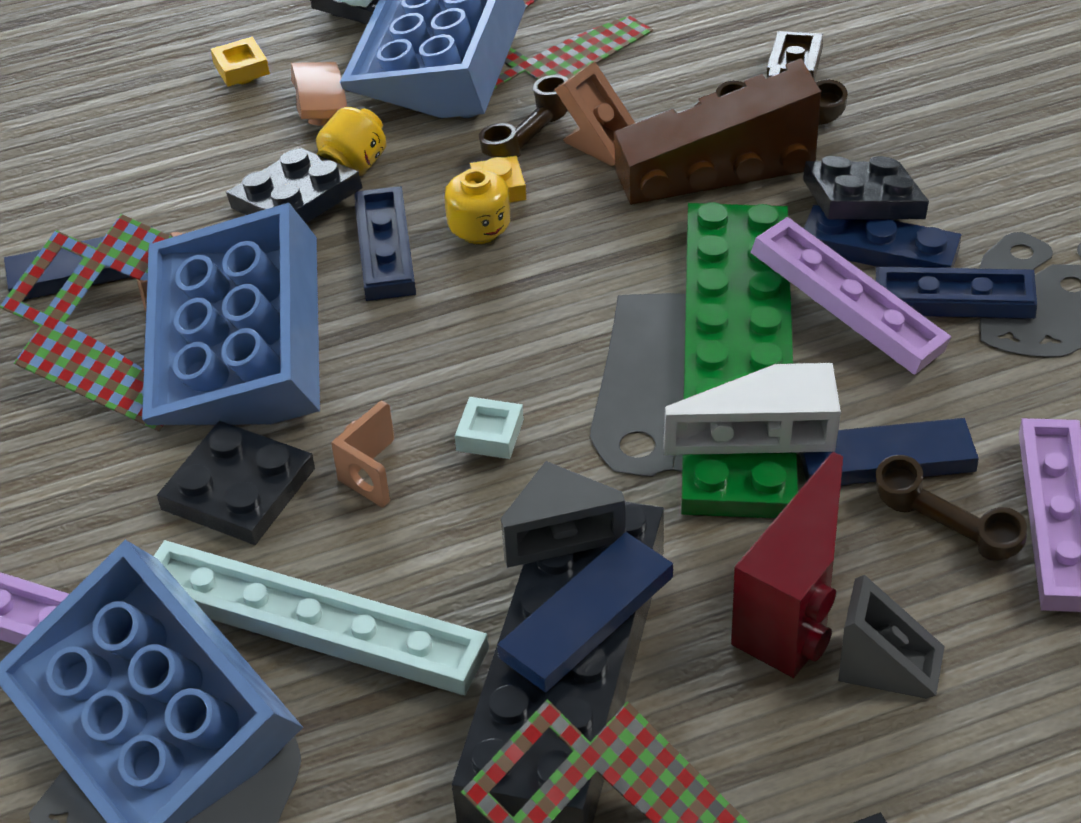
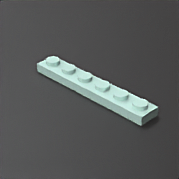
M166 540L163 541L154 555L211 620L460 695H466L489 650L487 633Z

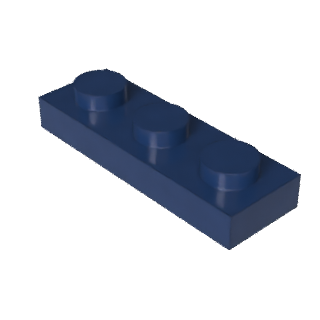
M813 205L804 226L806 231L847 261L876 267L953 268L960 249L962 236L960 233L945 231L936 227H925L891 219H827L818 205Z

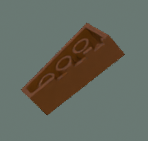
M802 58L785 64L786 71L765 79L762 73L744 80V88L718 97L717 93L714 92L698 98L699 102L693 108L680 113L671 109L614 131L615 171L630 205L804 172L805 161H816L821 91Z

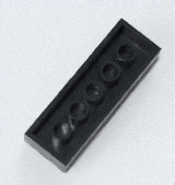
M625 501L626 532L663 556L664 507ZM610 545L523 564L498 643ZM652 597L546 693L500 660L496 647L452 781L457 823H491L461 791L547 699L590 742L622 708L625 703ZM549 727L489 793L514 817L573 751ZM596 771L551 823H593L604 778Z

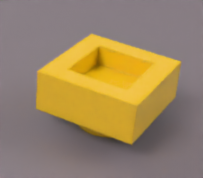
M253 37L211 49L213 64L227 87L236 84H246L256 78L270 74L267 58Z
M517 156L494 157L486 161L470 163V169H484L503 178L509 189L510 203L527 200L526 184Z

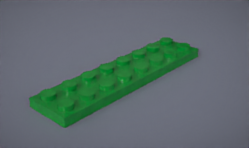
M716 202L688 203L683 400L774 364H793L790 282L751 253L756 237L788 217V206H771L767 204L738 205ZM796 452L682 454V515L776 519L798 493Z

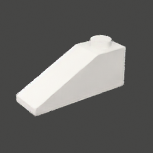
M833 363L774 364L666 406L664 455L835 452L841 410Z

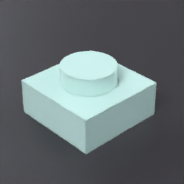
M469 397L455 433L456 451L510 459L524 420L523 404Z

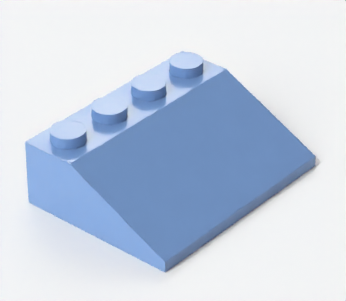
M379 0L340 80L342 89L439 118L459 116L470 118L479 114H485L525 11L524 0Z
M290 203L149 244L142 420L147 425H216L218 421L231 425L274 424L320 411L317 237Z
M124 540L0 662L1 688L107 823H186L257 774L303 728L157 558L127 540Z

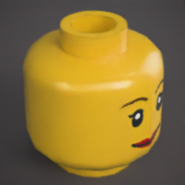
M353 107L339 109L316 137L317 155L359 172V176H363L382 155L387 146L386 136L382 130V121L374 112L365 108L361 110Z
M480 168L468 169L451 179L445 188L444 197L447 224L451 232L472 244H485L501 235L510 223L509 189L504 179L493 172Z

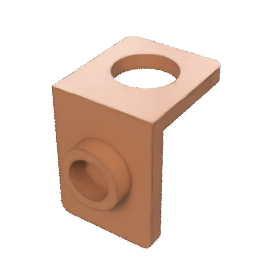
M384 401L378 402L358 420L351 422L344 429L343 433L331 442L338 481L382 508L390 502L387 477L384 466L375 461L374 458L394 440L390 405ZM361 469L367 472L374 486L369 485L360 477L358 472Z

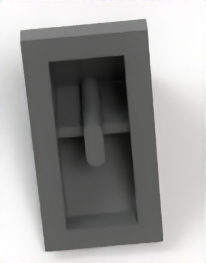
M545 461L500 518L506 567L509 568L612 545L626 532L625 499L622 492Z
M866 575L855 578L844 627L838 681L925 699L936 696L945 646Z

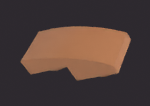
M336 62L291 63V81L296 89V109L300 118L308 119V123L311 125L324 126L339 109L347 107L345 91L340 84L342 77Z

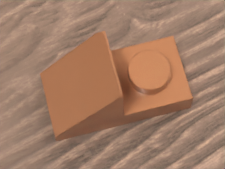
M594 61L554 89L579 126L563 138V141L610 166H614V131L635 124V121Z

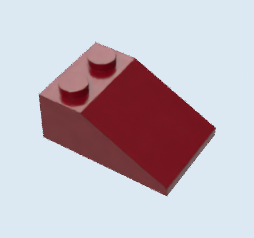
M835 452L828 456L734 567L731 645L793 679L809 659L816 662L823 655L832 636V629L827 627L828 613L836 597V589L831 587L843 466V456Z

